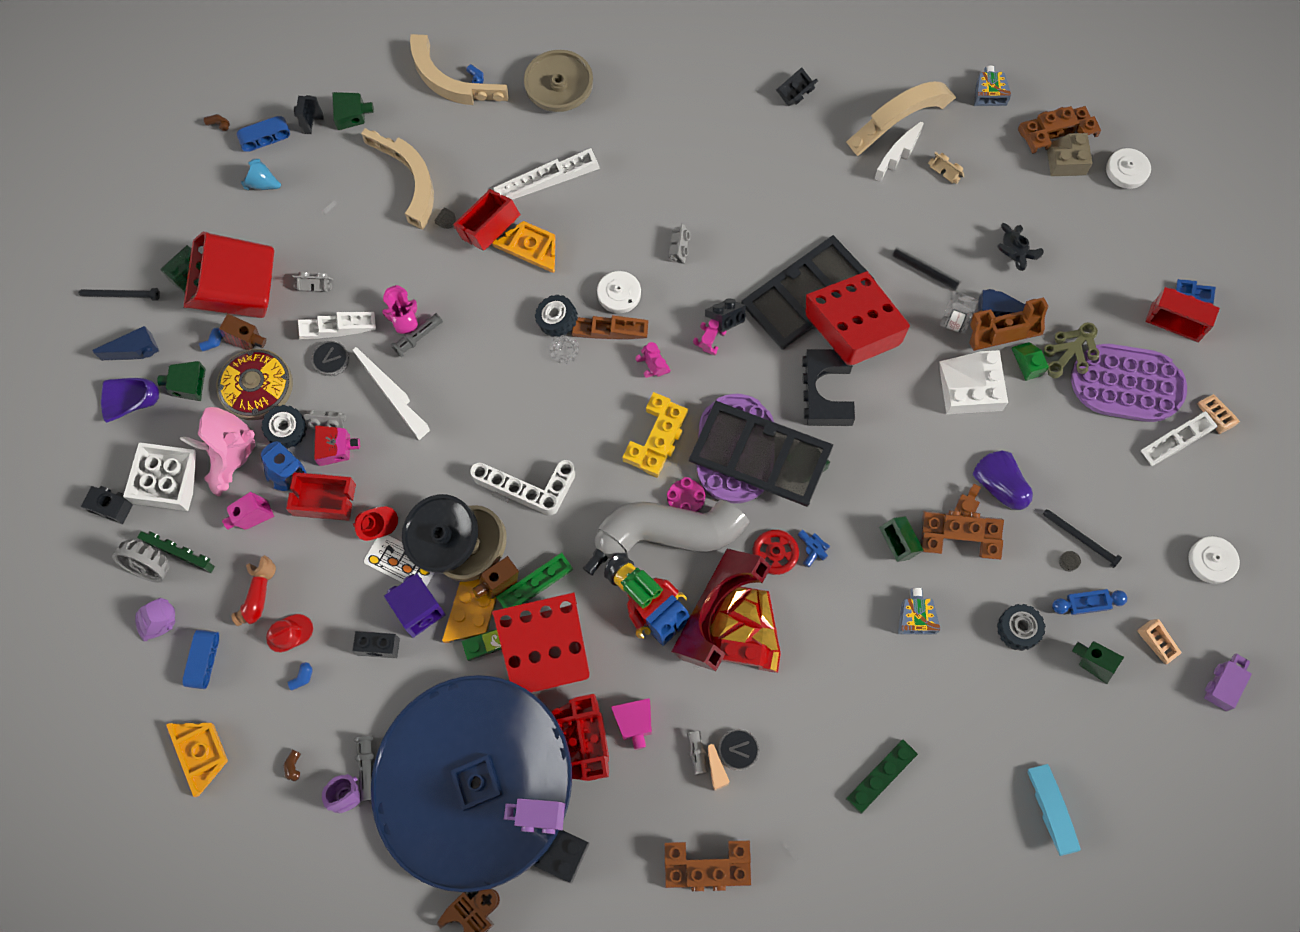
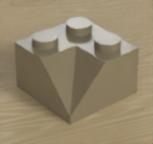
M1088 133L1068 134L1053 141L1047 150L1051 176L1086 175L1093 164Z

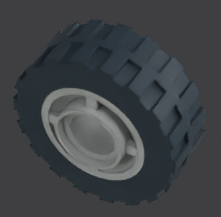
M1015 604L1000 616L999 623L997 624L998 635H1000V639L1002 642L1004 641L1006 646L1014 650H1029L1038 644L1045 634L1046 625L1043 621V616L1032 606ZM1017 624L1023 625L1025 631L1020 630Z

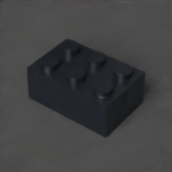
M559 830L548 850L533 866L572 884L590 843L564 830Z

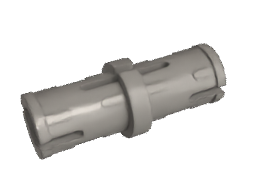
M701 731L688 733L691 748L689 754L693 761L694 775L708 773L704 756L706 750L703 749Z

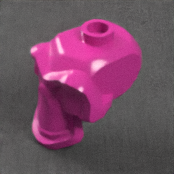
M395 285L387 288L384 293L383 300L388 305V308L382 312L393 323L397 333H411L418 326L416 318L417 302L415 299L409 301L407 291L401 286Z

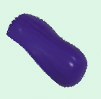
M144 378L105 380L101 395V409L104 421L107 423L135 410L153 406L159 399V390L156 384Z
M1003 450L989 453L974 468V478L1007 507L1013 510H1023L1032 502V489L1023 477L1012 453Z

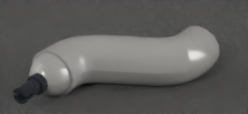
M721 499L707 513H698L653 502L626 504L610 514L598 527V533L595 537L596 550L583 569L593 576L599 566L605 563L607 559H611L619 553L627 554L634 544L639 541H649L696 552L720 550L738 538L750 522L746 515L737 507Z

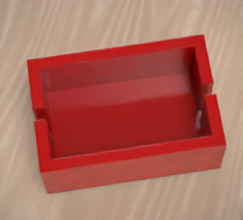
M489 189L453 226L462 240L484 251L521 214L512 199Z
M1165 287L1151 304L1145 322L1199 343L1205 334L1213 328L1220 308L1212 303L1198 300L1191 295H1185L1177 292L1175 289Z
M294 472L290 487L293 493L289 492L286 509L292 516L350 521L353 505L350 500L353 501L356 484L351 477Z

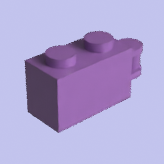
M1235 653L1230 661L1218 664L1214 670L1215 677L1213 681L1211 680L1205 688L1207 693L1204 699L1225 711L1234 709L1252 673L1247 671L1250 661Z
M517 799V804H505L504 820L515 821L514 826L521 827V831L534 832L535 828L542 829V833L555 834V830H563L565 803ZM514 808H516L515 817H513Z

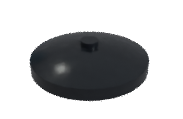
M447 494L433 495L417 503L407 515L402 528V545L406 556L420 569L432 573H444L461 566L472 554L478 538V523L472 509L462 500Z

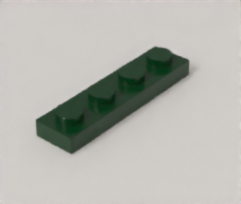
M140 531L137 536L143 543L209 573H212L215 567L210 563V558L202 554L195 556L193 555L194 551L184 546L180 549L176 547L177 544L169 539H166L164 542L159 539V535L151 531L148 534Z
M902 739L847 796L846 800L862 814L918 753Z

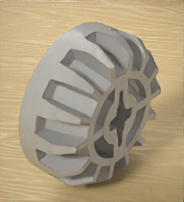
M135 540L121 542L112 555L113 560L123 569L151 582H162L169 570V562L166 556L160 555V551H155L151 548L152 546H146L141 541L138 543Z

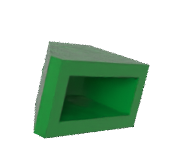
M1027 342L1011 348L1025 381L1043 376L1049 368L1042 350L1032 343Z

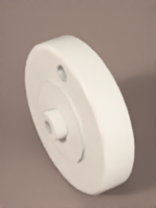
M1123 148L1115 151L1110 156L1106 164V173L1109 179L1117 186L1133 189L1146 182L1151 173V164L1142 152L1132 148Z
M614 271L606 274L600 280L597 287L599 303L604 309L612 313L619 314L631 311L637 306L641 298L639 281L635 276L625 271Z
M1204 537L1197 541L1189 551L1188 560L1193 573L1207 583H1224L1233 578L1239 569L1240 559L1236 549L1230 542L1221 537Z

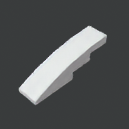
M919 122L907 131L893 145L878 167L875 180L881 182L887 169L894 171L900 158L908 160L921 133L923 122Z
M337 312L336 316H317V319L298 320L299 339L339 337L376 330L374 312Z
M1205 411L1142 449L1141 453L1150 465L1154 466L1218 426Z

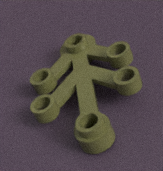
M1087 322L1082 324L1078 330L1059 331L1055 334V342L1057 344H1048L1044 347V354L1047 357L1054 356L1056 352L1066 351L1059 361H1053L1048 364L1047 373L1050 377H1060L1063 374V367L1074 354L1077 359V372L1080 374L1088 372L1089 364L1085 361L1082 350L1083 343L1085 341L1089 349L1087 357L1089 360H1097L1100 353L1094 341L1098 333L1094 324ZM1077 338L1074 342L1065 343L1066 339Z

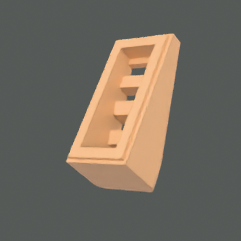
M1214 394L1197 403L1203 412L1206 411L1218 427L1215 430L1218 434L1235 427L1240 422ZM1212 401L1213 405L1208 407L1206 404ZM1217 408L1218 411L1213 412L1212 409Z
M1159 619L1150 620L1137 630L1143 640L1164 664H1168L1182 653ZM1163 642L1166 643L1164 646L1160 647V644H1162ZM1169 648L1172 650L1168 654L1164 653Z
M714 744L708 745V757L714 791L729 785L730 781Z

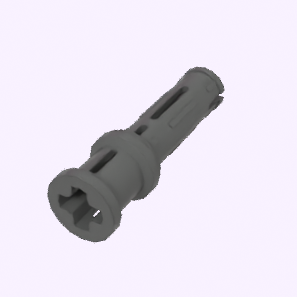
M435 313L411 333H405L403 338L396 343H392L391 347L399 357L404 356L403 353L411 347L414 348L417 341L440 323H443L441 317Z
M373 736L354 738L357 746L355 760L359 766L360 801H371V760L374 758V754L371 753V741Z

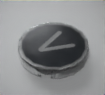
M325 341L319 344L312 354V364L315 370L323 376H337L343 373L349 364L347 349L337 341Z
M743 729L730 730L724 734L718 748L721 761L726 767L735 771L747 770L753 766L758 759L760 750L755 736Z

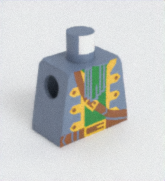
M986 66L984 72L979 74L976 82L974 106H1007L1011 92L1005 73L995 72L994 66Z
M922 588L910 589L911 599H904L901 604L898 634H937L940 631V625L933 599H923Z

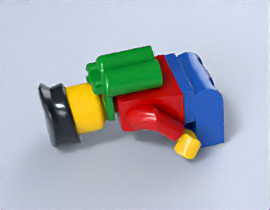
M619 553L609 560L605 567L604 577L612 585L618 586L627 593L629 599L627 602L628 614L637 629L636 636L644 639L642 635L644 630L646 635L651 634L664 646L676 635L675 630L679 632L685 627L690 618L687 609L677 600L680 596H683L686 600L687 597L684 593L679 592L668 580L652 579L644 570L636 568L634 562L628 558L626 553Z

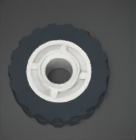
M551 295L539 303L538 308H536L535 321L546 335L561 337L575 327L578 313L570 299L564 295Z
M275 406V408L270 409L264 415L261 428L266 439L270 443L281 442L287 449L297 446L306 435L305 419L292 406ZM288 424L286 429L280 430L282 425Z

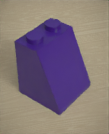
M417 573L407 576L402 584L391 587L387 594L384 595L397 618L412 638L446 616Z

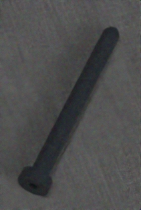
M151 288L150 291L81 289L78 292L82 297L151 298L152 301H158L160 298L158 288Z
M1046 509L1043 515L1108 560L1112 568H1115L1122 559L1120 555L1114 556L1050 510Z

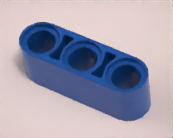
M276 116L237 131L241 148L246 152L276 143L290 136V130L285 118L282 116Z
M199 629L195 631L183 675L184 687L207 688L219 644L218 632Z

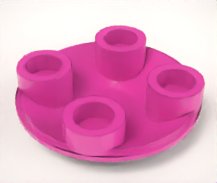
M689 477L676 481L667 492V501L669 506L698 512L705 503L706 495L703 487Z

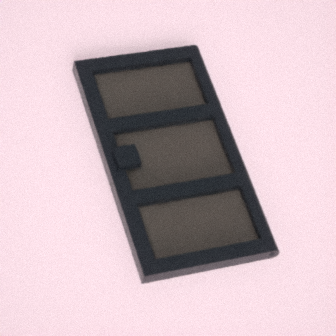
M832 235L744 298L741 303L746 305V310L775 343L784 350L815 327L806 317V294L856 276L867 270ZM852 286L846 287V289L850 292L856 291L855 288ZM837 292L831 293V295L835 298L841 297V295ZM816 298L818 303H826L824 299Z
M715 400L689 457V462L808 507L833 449V444Z

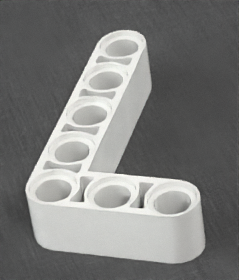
M568 460L559 462L545 490L483 463L474 464L470 470L476 484L548 516L556 514L575 478L574 465ZM564 469L571 470L568 474L561 473ZM479 471L485 472L481 477L476 476ZM502 479L500 484H493L494 480ZM556 485H561L562 489L559 491L553 490V487ZM514 486L519 487V490L516 492L510 491ZM530 494L537 495L533 500L527 499ZM549 501L554 503L550 508L544 506Z

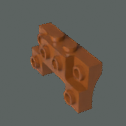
M1072 106L1060 107L1054 111H1045L1040 113L1037 119L1022 122L1018 127L1020 135L1028 143L1032 154L1036 153L1037 149L1045 147V150H1048L1052 144L1050 139L1073 134L1076 130L1078 133L1093 134L1094 137H1098L1101 132L1095 116H1090L1086 106L1075 109Z
M1044 297L1026 301L1023 311L995 317L991 309L973 313L970 323L973 332L969 341L973 351L1043 335L1045 315L1049 307Z
M949 510V513L923 511L921 538L923 552L942 554L944 538L981 542L979 552L981 558L1001 560L1004 541L1002 540L1004 519L980 516L981 513L968 512V515H962L961 511Z
M750 840L728 841L729 859L686 860V842L665 843L666 888L691 887L692 892L704 891V887H713V891H726V886H751Z

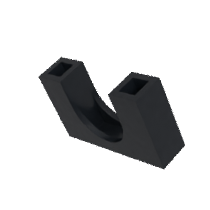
M807 349L806 355L802 356V367H805L802 382L806 384V390L803 391V402L807 404V408H804V419H807V426H853L855 421L854 401L827 400L818 393L816 388V381L820 377L827 374H850L853 365H847L834 349Z

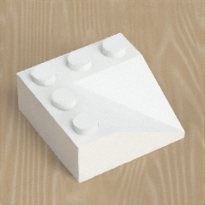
M1000 350L980 351L939 361L946 415L1004 410L1008 404Z
M139 443L123 497L136 505L188 511L194 488L196 450Z

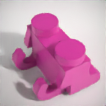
M711 319L708 327L705 326L706 323H701L700 328L705 333L702 336L701 342L695 337L693 344L703 348L704 352L716 356L718 347L714 346L712 348V344L717 333L720 332L719 321ZM727 331L721 332L720 335L724 336Z
M650 342L643 347L641 352L644 355L642 357L639 354L635 358L637 362H646L649 370L644 372L646 378L655 375L659 377L671 371L665 359L660 355L661 352L657 344L654 342Z

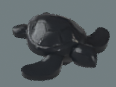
M1001 224L1005 234L1003 236V244L999 243L997 247L1002 253L1015 261L1018 270L1024 271L1026 269V258L1037 260L1042 257L1044 250L1042 248L1030 250L1028 239L1020 235L1023 231L1021 225H1017L1012 230L1008 224Z

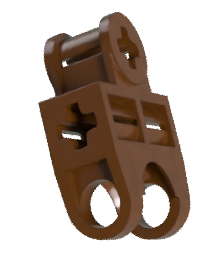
M494 889L482 890L473 898L467 892H463L448 906L438 920L437 926L442 929L449 922L457 921L463 926L464 932H488L494 926L488 915L500 903L498 892ZM485 895L492 896L490 899L491 904H484L486 900Z

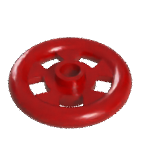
M773 529L765 531L757 537L753 544L752 554L761 556L764 560L768 557V559L774 561L768 574L780 575L790 571L796 565L799 558V547L789 533ZM772 537H779V538H780V542H779V543H778V542H773V543H772V542H771V538H772ZM762 544L768 545L766 552L760 551ZM789 544L791 551L786 553L783 545ZM776 548L779 550V553L774 554L772 550ZM785 557L788 560V562L785 565L781 566V564L778 561H781Z

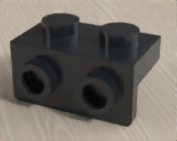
M801 67L779 86L776 91L788 106L793 103L797 105L804 99L802 96L804 93L809 94L816 88L814 85L818 80L816 78L812 81Z
M298 96L297 106H294V115L297 117L299 126L302 127L304 134H312L314 120H324L323 112L315 96Z
M728 298L705 309V317L719 321V331L725 332L745 322L746 305L736 302L735 299Z

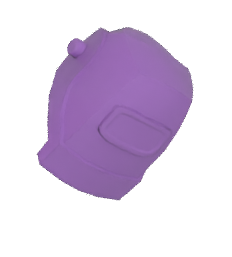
M158 598L142 606L136 613V628L142 640L147 641L148 639L162 636L173 629L176 622L175 608L168 600Z
M346 774L336 776L329 781L322 791L324 807L334 813H344L356 807L360 803V793L356 784L357 777Z

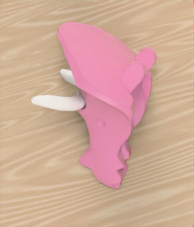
M208 407L203 411L198 435L204 442L189 437H180V439L195 448L207 451L211 466L210 472L204 479L208 483L211 492L216 496H221L222 492L228 490L229 483L233 481V472L247 461L254 449L255 434L247 424L232 413L217 407Z

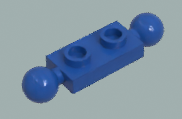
M1108 589L1069 594L1067 596L1068 601L1062 598L1056 599L1052 604V608L1057 614H1064L1070 609L1071 616L1108 611L1113 609L1112 603L1116 606L1126 604L1127 595L1121 590L1114 591L1109 595Z

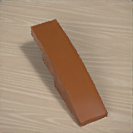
M612 315L611 318L593 316L592 319L578 317L575 327L572 328L571 336L595 339L647 338L648 320Z

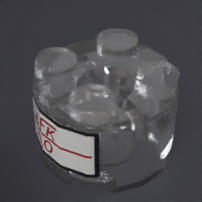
M953 291L949 300L951 302H948L940 325L965 334L978 300Z

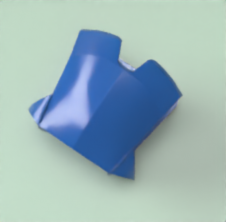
M272 442L261 452L267 482L272 480L276 490L289 491V484L285 479L298 468L303 473H307L302 463L281 442ZM278 454L285 456V461L281 464L274 462V458Z

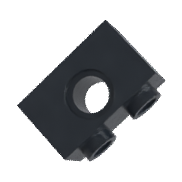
M91 486L81 507L89 513L123 524L133 504L123 497V493L117 492V494H114L104 486L99 488Z
M355 631L352 651L357 656L397 658L400 638L396 634Z

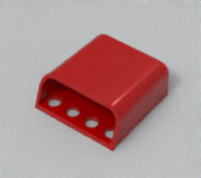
M203 231L192 242L183 308L257 318L265 317L270 297L274 248L269 245ZM203 246L202 254L198 251V248ZM201 262V268L198 270L196 264ZM196 279H199L198 287L194 285Z
M868 271L806 294V317L849 366L898 347L904 341L910 324ZM852 286L855 288L856 291L850 292L846 289V287ZM837 292L841 295V297L835 298L831 295V293ZM816 298H822L826 303L820 304L816 301Z
M574 592L492 611L510 682L532 693L589 678L590 672ZM564 601H568L571 603L568 606L560 608V605ZM544 606H549L552 609L540 612ZM523 611H529L531 613L530 615L520 617V614ZM504 615L511 617L508 620H500Z

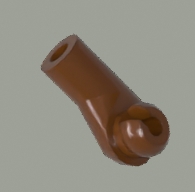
M219 114L204 117V123L207 126L218 124L219 129L222 131L229 129V121Z
M293 749L284 762L283 768L287 780L297 781L300 777V772L296 770L295 764L301 753Z

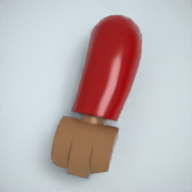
M265 555L261 557L258 568L250 563L246 565L248 573L254 577L251 580L244 604L241 605L238 612H234L231 615L232 621L236 626H241L242 623L253 624L262 616L267 583L276 571L275 564Z

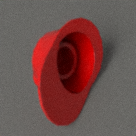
M388 506L364 510L357 515L353 527L355 528L356 535L361 540L370 541L391 534L397 527L398 516L396 511Z
M301 614L291 615L276 621L267 631V644L273 651L281 653L308 641L312 636L313 623L307 616Z

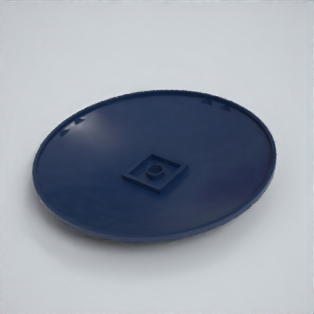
M481 675L463 676L429 688L411 701L395 718L380 744L374 762L371 778V804L374 821L385 847L396 862L410 875L423 883L447 891L477 892L503 885L515 879L541 858L556 838L559 830H555V834L542 833V829L535 828L534 832L521 831V827L514 826L515 821L504 820L505 804H517V799L565 803V818L572 788V764L567 741L559 723L547 706L527 689L508 680ZM479 777L481 784L477 789H474L472 781L474 778ZM514 808L513 817L516 815V808Z

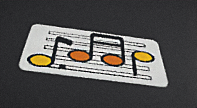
M389 535L377 538L364 559L365 564L402 583L407 576L417 573L427 586L434 573L414 565L406 556L402 542Z

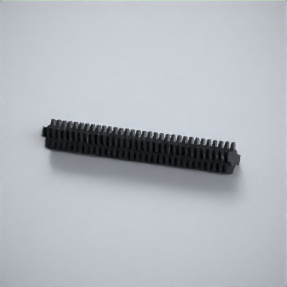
M896 247L892 256L903 261V263L905 262V264L927 274V276L933 277V279L949 286V288L951 287V289L953 288V290L958 288L959 280L951 278V275L949 277V274L947 275V273L945 274V272L943 273V271L941 272V270L939 271V269L937 270V268L935 269V267L927 265V262L925 263V261L923 262V260L921 261V259L919 260V258L917 259V257L915 258V256L913 257V255L911 256V254L903 252V249L901 251V248L899 250V247L898 249Z

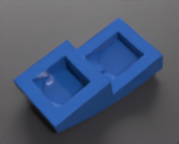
M1177 280V292L1214 304L1216 287L1197 285V281Z

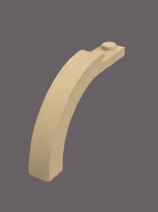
M411 34L410 46L416 69L425 84L435 93L450 101L466 105H473L474 99L480 101H508L507 85L466 83L443 74L430 59L428 35Z
M927 82L915 86L879 108L871 115L872 119L846 143L859 156L888 129L906 116L931 106L944 109L956 97L942 82Z
M365 128L361 133L365 144L401 161L413 174L415 191L405 216L408 223L423 230L431 216L434 202L433 185L423 158L410 144L398 137L394 142L390 138L380 136L374 130L370 131Z

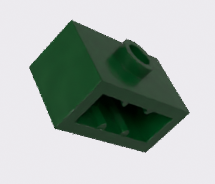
M906 516L892 518L879 527L897 562L910 560L924 551Z

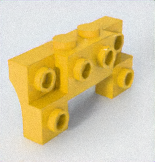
M653 392L646 406V412L658 417L645 446L630 441L622 459L623 462L631 464L658 478L667 457H671L673 454L675 440H679L682 434L681 427L688 414V409L671 402L670 398Z

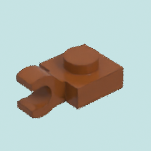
M973 484L967 496L963 494L960 496L954 510L961 511L962 515H968V512H976L980 502L976 501L975 498L981 487Z

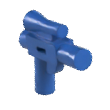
M804 530L798 533V536L807 545L806 553L808 557L803 562L805 566L810 567L817 557H820L822 561L828 557L825 551L829 549L830 545L825 543L816 533L812 537Z

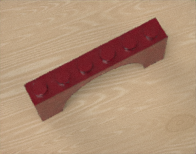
M727 548L671 652L683 661L716 672L725 656V653L713 644L711 638V623L717 608L735 589L749 583H763L771 565L761 556Z

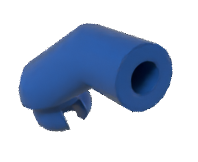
M470 64L466 71L473 76L472 83L483 84V72Z
M219 328L212 329L209 339L199 343L202 352L220 345L222 335Z
M302 663L297 678L287 682L291 691L309 683L313 672L309 663Z

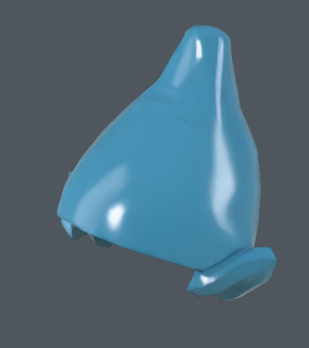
M252 159L248 162L250 168L244 181H241L244 189L268 190L281 187V183L260 159Z

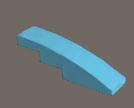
M1046 764L1028 769L1027 773L1036 791L1035 797L1043 812L1042 818L1059 856L1080 851L1081 848L1071 818L1049 765Z

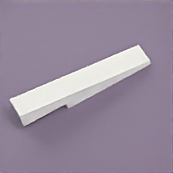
M590 148L561 162L558 159L494 187V191L513 200L598 170L600 167Z
M355 347L353 351L358 360L417 439L420 440L430 429L427 423L407 406L410 402L407 394Z

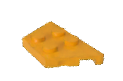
M522 221L514 229L505 232V236L492 243V246L552 273L555 272L556 238L553 233Z
M479 579L468 582L460 581L442 639L443 643H450V641L458 639H468L488 631L497 598L489 599L485 594L478 599L474 595L472 588L479 585Z
M168 723L166 726L193 797H198L228 762L213 723Z

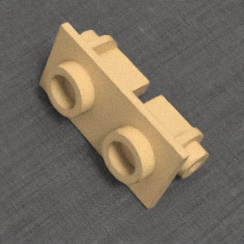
M935 152L936 158H932L928 163L930 168L939 174L945 169L946 172L943 174V177L952 184H957L961 179L959 176L964 177L963 168L957 163L952 164L949 162V158L945 154Z

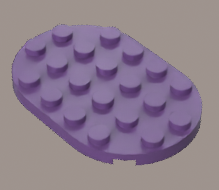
M1115 344L1096 345L1100 352L1097 360H1089L1087 357L1088 350L1084 352L1085 361L1089 364L1087 373L1080 374L1077 372V360L1073 365L1071 383L1076 396L1087 408L1099 414L1145 422L1162 421L1175 414L1181 408L1187 396V382L1183 371L1176 367L1171 358L1157 351Z
M728 394L716 399L718 402L774 422L770 411L759 400L751 396ZM715 402L709 407L707 406L701 416L698 438ZM719 411L700 457L727 467L747 421ZM755 424L735 470L767 482L774 467L775 435L771 437L763 434L764 427ZM697 465V475L701 485L711 496L718 500H725L733 504L745 503L757 498L764 492V490Z

